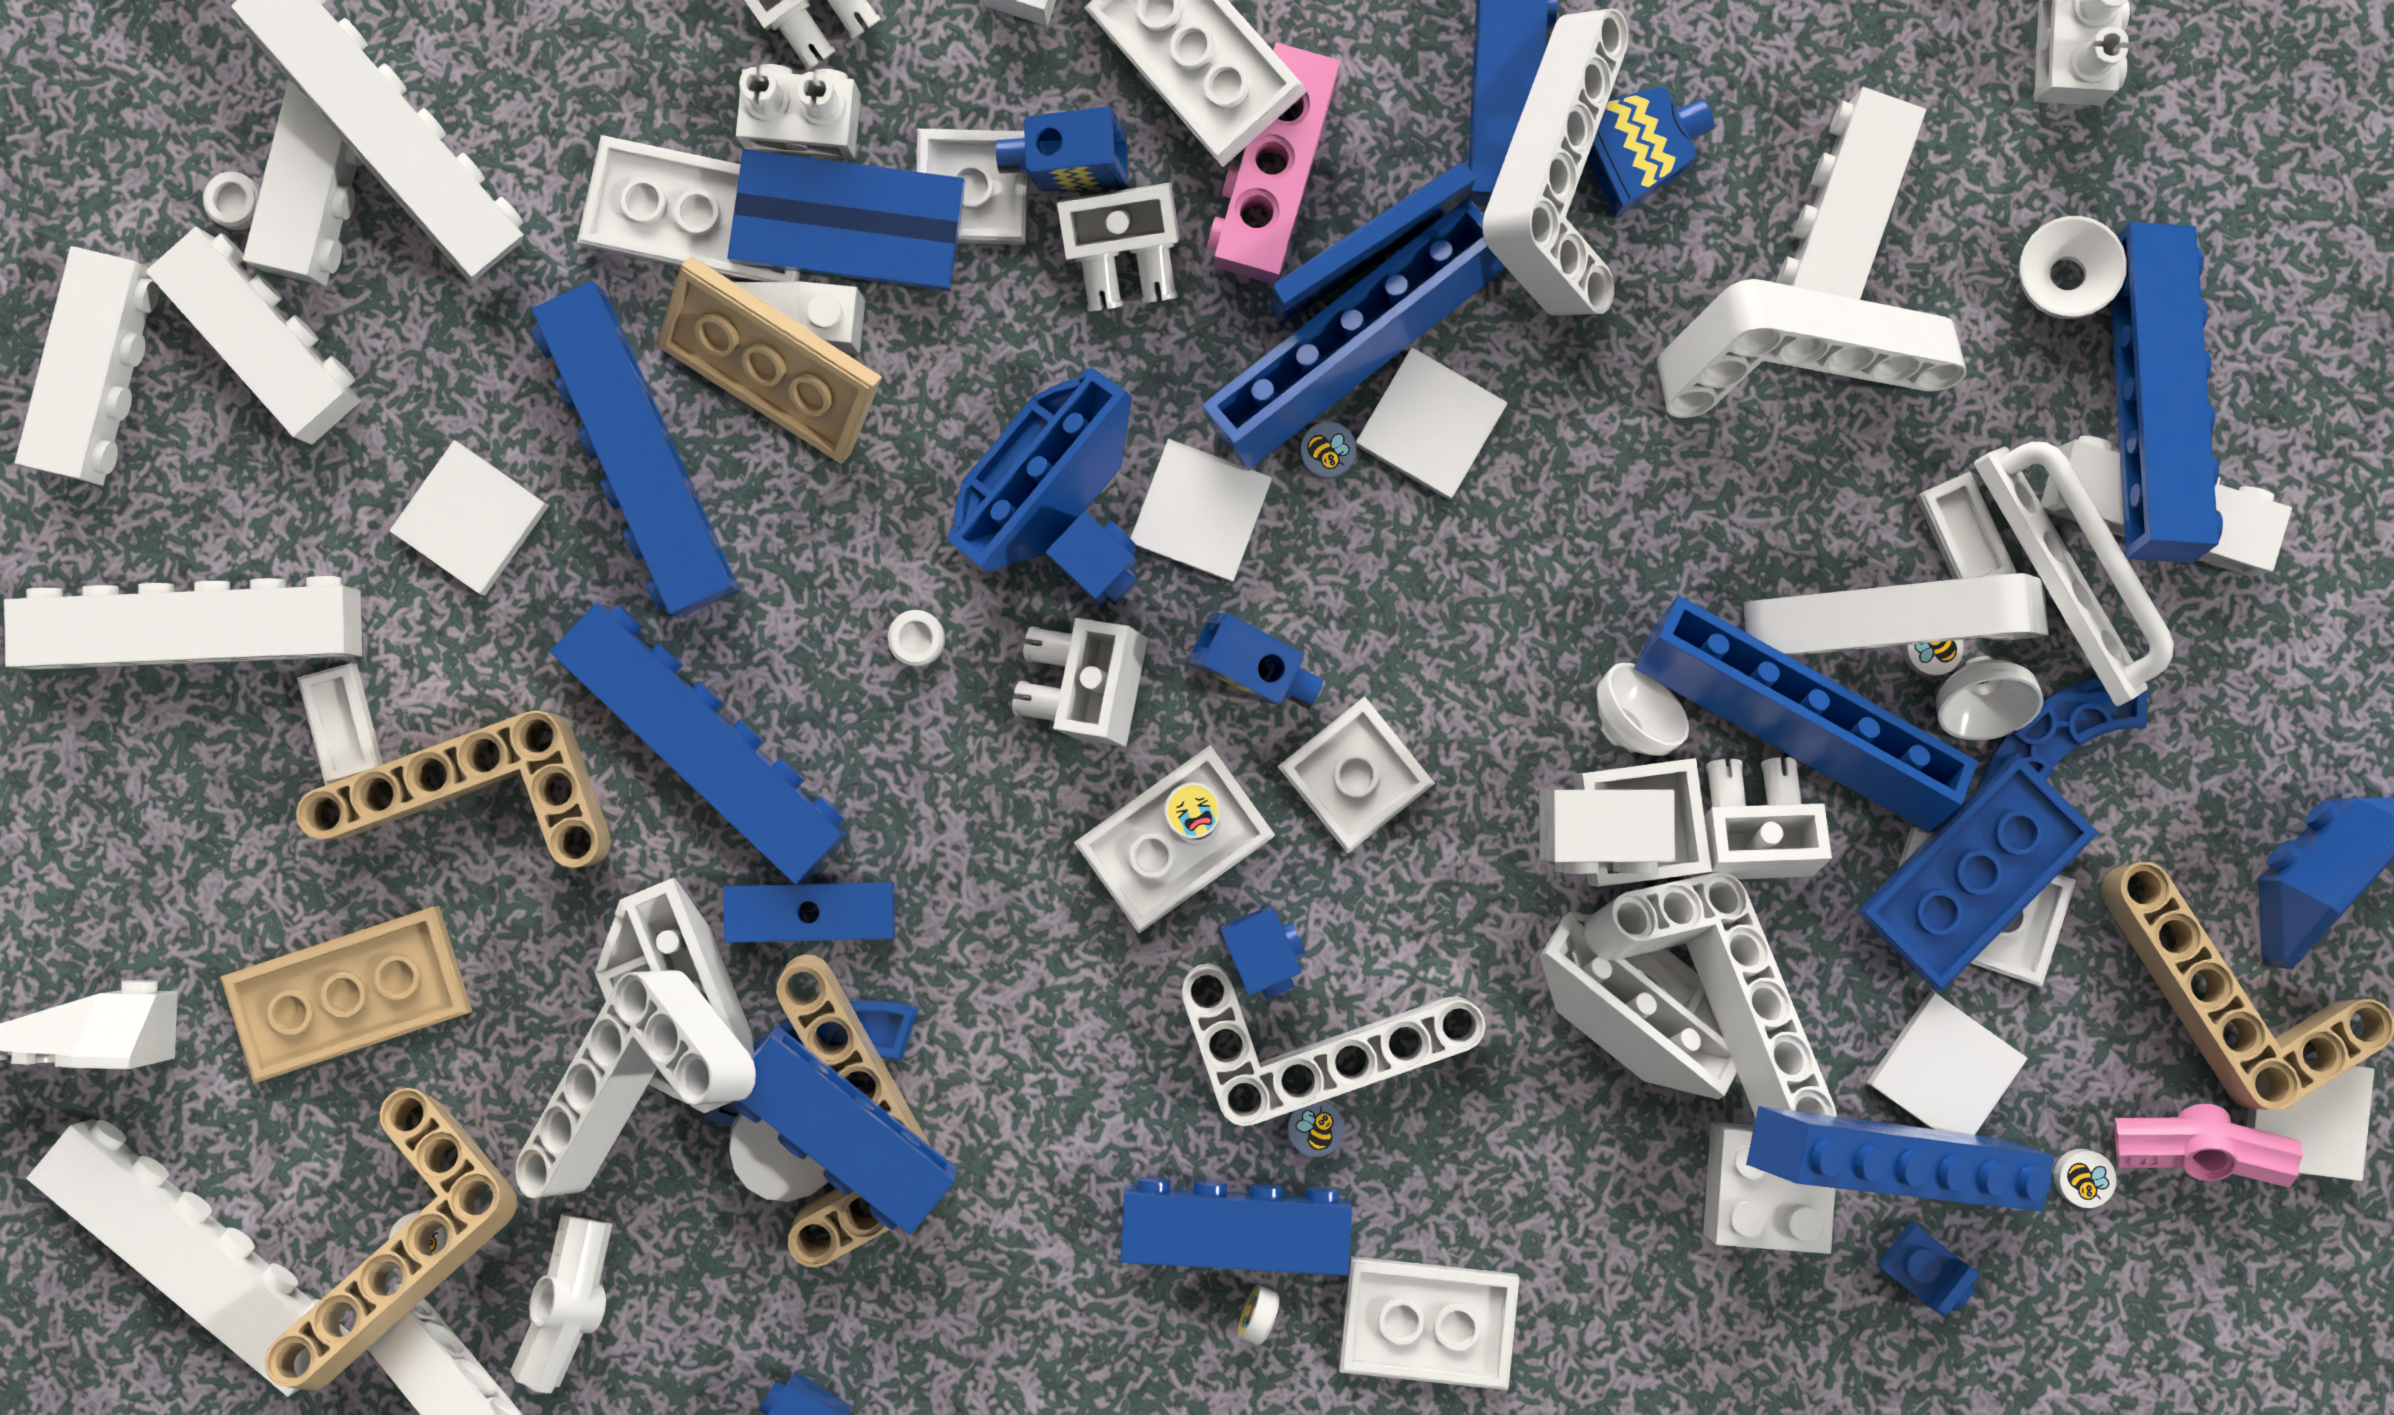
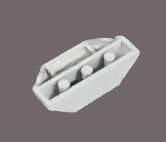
M676 878L669 879L620 899L615 912L616 917L606 938L595 970V975L605 1000L607 1001L617 981L628 972L681 971L691 980L750 1056H752L754 1048L751 1030L711 929ZM657 1068L648 1085L685 1102ZM731 1102L691 1105V1107L706 1113Z
M1567 913L1540 955L1556 1011L1644 1082L1714 1099L1724 1097L1737 1070L1699 975L1666 948L1619 960L1600 958L1590 950L1584 936L1585 923L1593 914Z

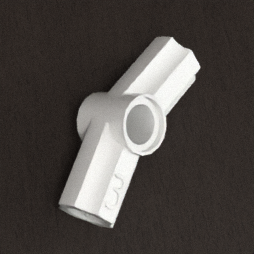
M561 1215L548 1274L541 1277L533 1288L529 1305L531 1324L510 1370L516 1382L524 1384L536 1392L552 1393L555 1387H560L583 1333H593L599 1327L606 1306L605 1291L599 1282L612 1223Z

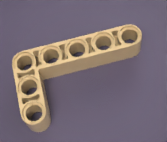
M537 710L522 713L312 790L304 795L298 803L296 811L297 823L301 830L309 837L320 840L343 839L522 774L548 850L556 862L570 868L594 866L606 857L611 845L610 833L572 727L566 719L558 714ZM546 722L553 730V740L548 749L539 752L532 743V733L538 724ZM489 741H492L499 748L500 759L496 767L488 772L481 765L479 754L482 747ZM438 760L446 768L447 777L444 785L440 789L434 790L428 783L427 772L432 763ZM560 774L568 777L572 784L571 797L562 805L553 800L550 792L552 781ZM386 780L393 788L394 796L391 804L383 810L376 803L374 794L379 783ZM332 799L340 809V818L335 827L330 829L323 821L322 811L326 803ZM579 826L587 830L591 837L590 850L581 858L573 854L569 847L570 834Z
M2139 862L2115 868L2105 876L2101 885V895L2105 905L2223 1087L2237 1105L2246 1109L2283 1110L2378 1052L2392 1040L2394 1035V1017L2391 1011L2383 1003L2371 999L2339 1000L2331 1003L2274 1038L2178 889L2160 866L2151 862ZM2132 875L2138 877L2144 886V897L2140 903L2135 902L2127 891V883ZM2164 924L2169 925L2176 936V943L2170 952L2161 945L2159 940V931ZM2197 972L2205 978L2207 983V992L2202 1000L2197 999L2191 989V980ZM2355 1012L2361 1016L2364 1023V1030L2358 1039L2350 1028V1020ZM2229 1021L2236 1026L2239 1033V1040L2233 1049L2226 1045L2223 1038L2224 1027ZM2308 1041L2315 1046L2317 1051V1060L2311 1069L2303 1059V1049ZM2262 1070L2268 1075L2270 1080V1090L2264 1098L2258 1094L2255 1087L2256 1077Z
M804 954L793 958L787 963L777 982L776 993L783 1010L804 1047L844 1078L855 1071H863L870 1074L875 1081L876 1087L865 1095L930 1145L831 968L823 959L815 955ZM799 972H808L818 980L820 991L810 997L800 996L792 989L790 977ZM826 1022H837L847 1031L848 1040L837 1046L829 1045L819 1037L818 1027ZM834 1189L806 1204L798 1211L788 1235V1248L791 1256L798 1263L806 1267H819L828 1264L890 1229L882 1225L873 1216L862 1217L854 1212L850 1203L856 1198L861 1197L857 1193L852 1191L847 1195L838 1189ZM811 1224H817L824 1227L829 1232L831 1238L822 1244H812L803 1237L801 1229Z
M398 1089L386 1098L380 1110V1123L384 1131L438 1197L274 1341L268 1349L265 1367L269 1378L277 1385L312 1391L321 1389L329 1384L499 1232L514 1216L517 1207V1197L512 1186L438 1100L415 1089ZM422 1105V1121L416 1128L408 1131L406 1129L407 1115L412 1109ZM456 1146L458 1158L455 1165L450 1170L442 1173L439 1163L442 1154L450 1147ZM490 1187L493 1192L492 1203L487 1211L477 1215L474 1211L475 1198L481 1190ZM445 1227L448 1233L446 1246L439 1253L432 1255L429 1245L431 1236L439 1228ZM400 1267L402 1271L401 1285L396 1292L388 1295L385 1290L386 1277L391 1270ZM353 1307L357 1318L355 1326L350 1333L343 1336L340 1331L341 1317L346 1310ZM307 1348L310 1353V1364L305 1373L298 1377L294 1370V1362L299 1352Z

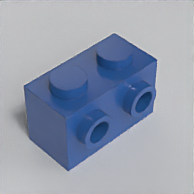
M1085 510L1045 552L1051 563L1099 608L1108 600L1114 606L1118 605L1138 583L1135 579L1137 576L1133 574L1138 569L1136 558L1133 556L1137 551L1133 540L1112 521L1103 528Z
M1272 905L1220 926L1221 933L1248 995L1260 991L1263 1000H1266L1295 987L1291 977L1302 973L1297 960L1307 956L1294 924L1289 922L1281 925Z

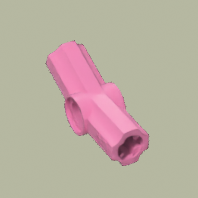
M2193 1105L2185 1108L2178 1117L2115 1118L2116 1158L2119 1168H2184L2185 1172L2191 1177L2204 1181L2221 1180L2229 1177L2231 1174H2236L2288 1188L2298 1177L2299 1166L2303 1157L2300 1140L2232 1124L2229 1113L2217 1105Z

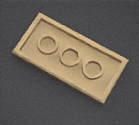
M691 256L681 264L656 346L842 464L853 451L882 376L695 257Z
M439 906L430 907L220 977L253 1084L473 1012Z

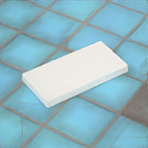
M1092 0L1084 7L1222 167L1307 92L1299 79L1228 0Z
M601 135L577 243L580 246L681 267V264L693 256L725 277L748 282H798L800 272L731 263L727 259L741 164Z

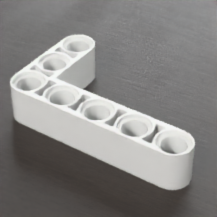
M1613 8L1566 14L1561 16L1556 22L1483 218V235L1489 249L1551 316L1604 314L1609 310L1613 302L1614 281L1612 273L1566 218L1627 50V23L1623 14Z
M1757 279L1740 281L1725 289L1657 358V367L1666 410L1670 415L1677 418L1695 417L1712 409L1762 361L1922 391H1939L1950 388L1961 382L1966 376L1967 371L1954 323L1949 318Z
M2024 573L1764 599L1743 603L1746 633L1787 656L1974 638L2016 640L2049 636L2045 585L2041 578Z
M1716 872L1626 892L1616 897L1588 918L1584 927L1585 941L1593 953L1605 960H1619L1682 944L1687 945L1755 1118L1758 1106L1837 1116L1834 1103L1748 893L1735 876Z
M1213 964L1198 965L1189 971L1182 986L1183 1001L1220 1109L1225 1118L1233 1124L1240 1126L1254 1125L1462 1053L1475 1047L1480 1042L1486 1028L1484 1016L1478 1007L1465 998L1457 996L1447 997L1259 1062L1234 987L1226 971ZM1200 976H1215L1223 984V996L1217 1003L1206 1006L1199 1004L1193 998L1191 987ZM1462 1008L1467 1010L1472 1021L1470 1030L1461 1038L1447 1037L1442 1025L1444 1017L1453 1009ZM1399 1028H1413L1416 1030L1419 1038L1416 1050L1408 1056L1400 1057L1394 1055L1389 1048L1390 1036ZM1221 1029L1234 1030L1242 1039L1240 1051L1231 1058H1220L1210 1049L1211 1037ZM1352 1045L1363 1049L1366 1054V1062L1360 1072L1346 1075L1336 1069L1335 1060L1341 1049ZM1292 1065H1305L1313 1072L1311 1086L1302 1093L1289 1092L1282 1085L1283 1073ZM1249 1083L1259 1090L1261 1095L1259 1103L1252 1110L1242 1112L1230 1105L1228 1095L1237 1084Z
M676 970L628 972L617 981L519 1154L515 1174L517 1184L525 1196L540 1198L584 1191L592 1182L657 1068L680 1098L687 1104L701 1105L740 1101L752 1092L756 1071L750 1054L683 972Z
M394 1284L387 1294L391 1295L396 1292L401 1284ZM425 1299L421 1300L367 1349L420 1415H523Z

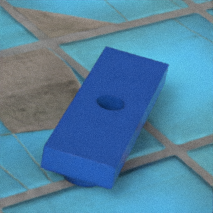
M894 882L723 886L724 943L895 938ZM808 901L815 903L819 908V917L813 923L805 920L802 915V908Z

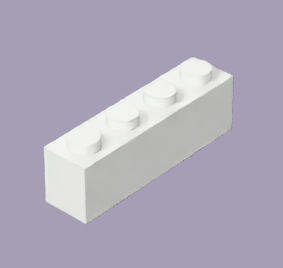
M289 80L243 261L262 272L327 286L329 274L336 272L341 261L342 246L338 239L343 219H349L354 209L355 191L352 183L356 167L362 166L363 163Z
M1862 87L1849 103L1841 101L1829 133L1837 135L1831 155L1825 152L1822 154L1812 177L1811 184L1819 187L1813 206L1806 204L1803 207L1794 229L1793 236L1801 239L1795 258L1786 257L1779 271L1776 283L1860 300L1926 112L1925 108Z
M198 227L193 228L145 272L293 437L311 445L314 444L362 401L349 387L355 382L354 377L333 356L325 360L313 347L319 340L316 334L296 315H293L290 319L286 317L276 305L282 300L280 294L261 275L257 274L252 278L240 265L244 254L228 237L220 233L215 238Z
M70 246L15 464L101 486L104 485L106 474L111 473L114 469L118 457L115 438L119 422L126 418L131 407L132 395L128 387L133 368L140 364L145 353V338L142 333L148 313L155 309L159 298V286L145 272L148 267L136 261Z
M2080 436L2079 440L2075 439L2059 446L2058 448L2068 458L2111 533L2125 537L2120 453L2112 451L2113 444L2111 442L2093 436ZM2049 475L2041 500L2042 507L2046 513L2077 522ZM2218 477L2215 486L2216 510L2220 511L2223 518L2222 535L2219 545L2199 558L2198 561L2249 577L2273 572L2292 507L2274 502V494L2264 489L2242 486L2239 490L2220 485L2221 478Z

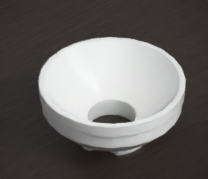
M2066 216L2046 223L2030 237L2020 257L2019 279L2027 299L2038 310L2060 319H2078L2102 310L2115 298L2126 276L2127 260L2121 242L2106 225L2083 216ZM2061 260L2074 261L2083 270L2084 278L2082 284L2073 290L2058 288L2050 277L2052 266Z
M1989 656L1976 657L1966 661L1963 668L1956 671L1946 680L1936 696L1937 718L1942 729L1952 736L1966 740H1989L2012 734L2013 731H2018L2020 728H2024L2031 723L2040 713L2043 706V694L2033 673L2015 663L1993 660Z
M1624 662L1616 664L1605 674L1597 687L1598 714L1602 720L1601 730L1613 745L1621 746L1630 753L1637 752L1645 755L1663 756L1677 749L1687 739L1689 733L1688 719L1680 701L1668 687L1633 669L1635 664Z

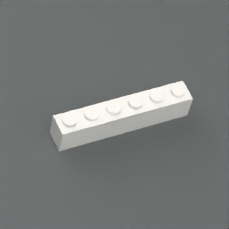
M237 0L233 3L231 9L234 19L470 285L522 243L524 234L518 227L524 222L519 214L503 197L494 201L480 185L485 180V177L478 167L463 152L457 157L453 155L441 141L446 136V133L437 120L425 108L416 113L402 97L407 88L400 78L385 63L378 68L362 51L368 44L358 30L346 18L337 23L323 7V4L328 0Z
M335 576L307 577L306 587L286 588L285 579L250 580V589L230 590V582L198 581L194 582V591L174 592V584L144 583L138 584V594H119L118 586L92 585L82 587V596L63 597V589L28 588L26 589V598L4 599L5 667L40 670L362 656L361 591L343 586L341 584V577Z
M95 1119L70 1125L26 1179L287 1397L300 1390L280 1386L273 1382L266 1372L265 1358L268 1349L274 1341L320 1300L315 1299L312 1301L296 1287L298 1280L289 1270L275 1263L269 1265L253 1251L255 1249L253 1241L247 1235L235 1228L229 1227L226 1229L210 1216L212 1209L205 1200L191 1192L183 1193L168 1181L169 1173L163 1165L148 1156H138L124 1144L126 1137L116 1126L107 1121H96ZM340 1324V1331L343 1336L350 1333ZM307 1348L299 1352L294 1362V1370L298 1377L305 1373L310 1364V1353Z

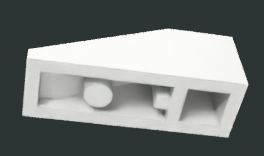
M734 282L842 352L860 355L865 299L857 287L811 282Z

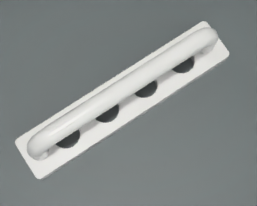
M2032 441L2012 451H2009L2007 447H2002L1975 460V467L2114 704L2120 706L2148 689L2146 681L2155 678L2163 672L2173 657L2174 643L2170 631L2068 458L2059 448L2047 442ZM2033 464H2040L2049 473L2148 641L2150 649L2145 657L2133 662L2026 480L2022 470Z

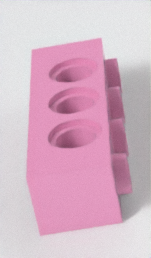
M1275 43L1274 53L1307 90L1295 102L1302 114L1293 121H1282L1277 118L1246 146L1240 166L1230 164L1222 192L1223 197L1231 198L1226 218L1223 219L1215 216L1207 244V249L1216 251L1214 268L1270 284L1280 280L1340 66V60L1280 43ZM1274 153L1281 156L1287 166L1282 172L1269 175L1258 168L1256 161L1264 154ZM1250 206H1261L1269 211L1272 219L1264 227L1252 228L1243 222L1241 214Z

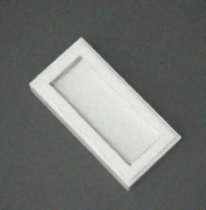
M1971 471L1915 495L1953 580L2017 573Z
M349 663L298 677L325 785L383 765L357 664Z

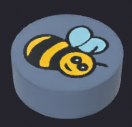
M1322 422L1311 427L1304 435L1300 447V457L1305 469L1313 476L1326 480L1344 475L1352 466L1356 456V443L1353 435L1346 427L1335 422Z
M1326 1100L1294 1110L1288 1119L1287 1129L1289 1138L1293 1146L1304 1155L1310 1157L1326 1156L1332 1153L1343 1139V1119L1337 1108Z

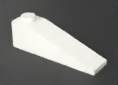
M125 980L121 981V990L96 994L1 1023L0 1060H6L8 1055H12L11 1064L29 1065L55 1062V1067L132 1069L175 1059L178 991H157L158 981Z

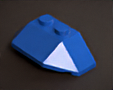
M1091 367L1081 372L1079 378L1061 382L1033 396L962 480L954 511V527L950 528L947 540L986 572L1045 555L1050 546L1084 510L1086 511L1121 469L1132 401L1130 394Z
M2394 797L2324 800L2308 813L2304 820L2308 827L2296 840H2288L2282 843L2270 854L2266 861L2270 868L2258 879L2262 960L2270 967L2293 970L2315 943L2393 861Z

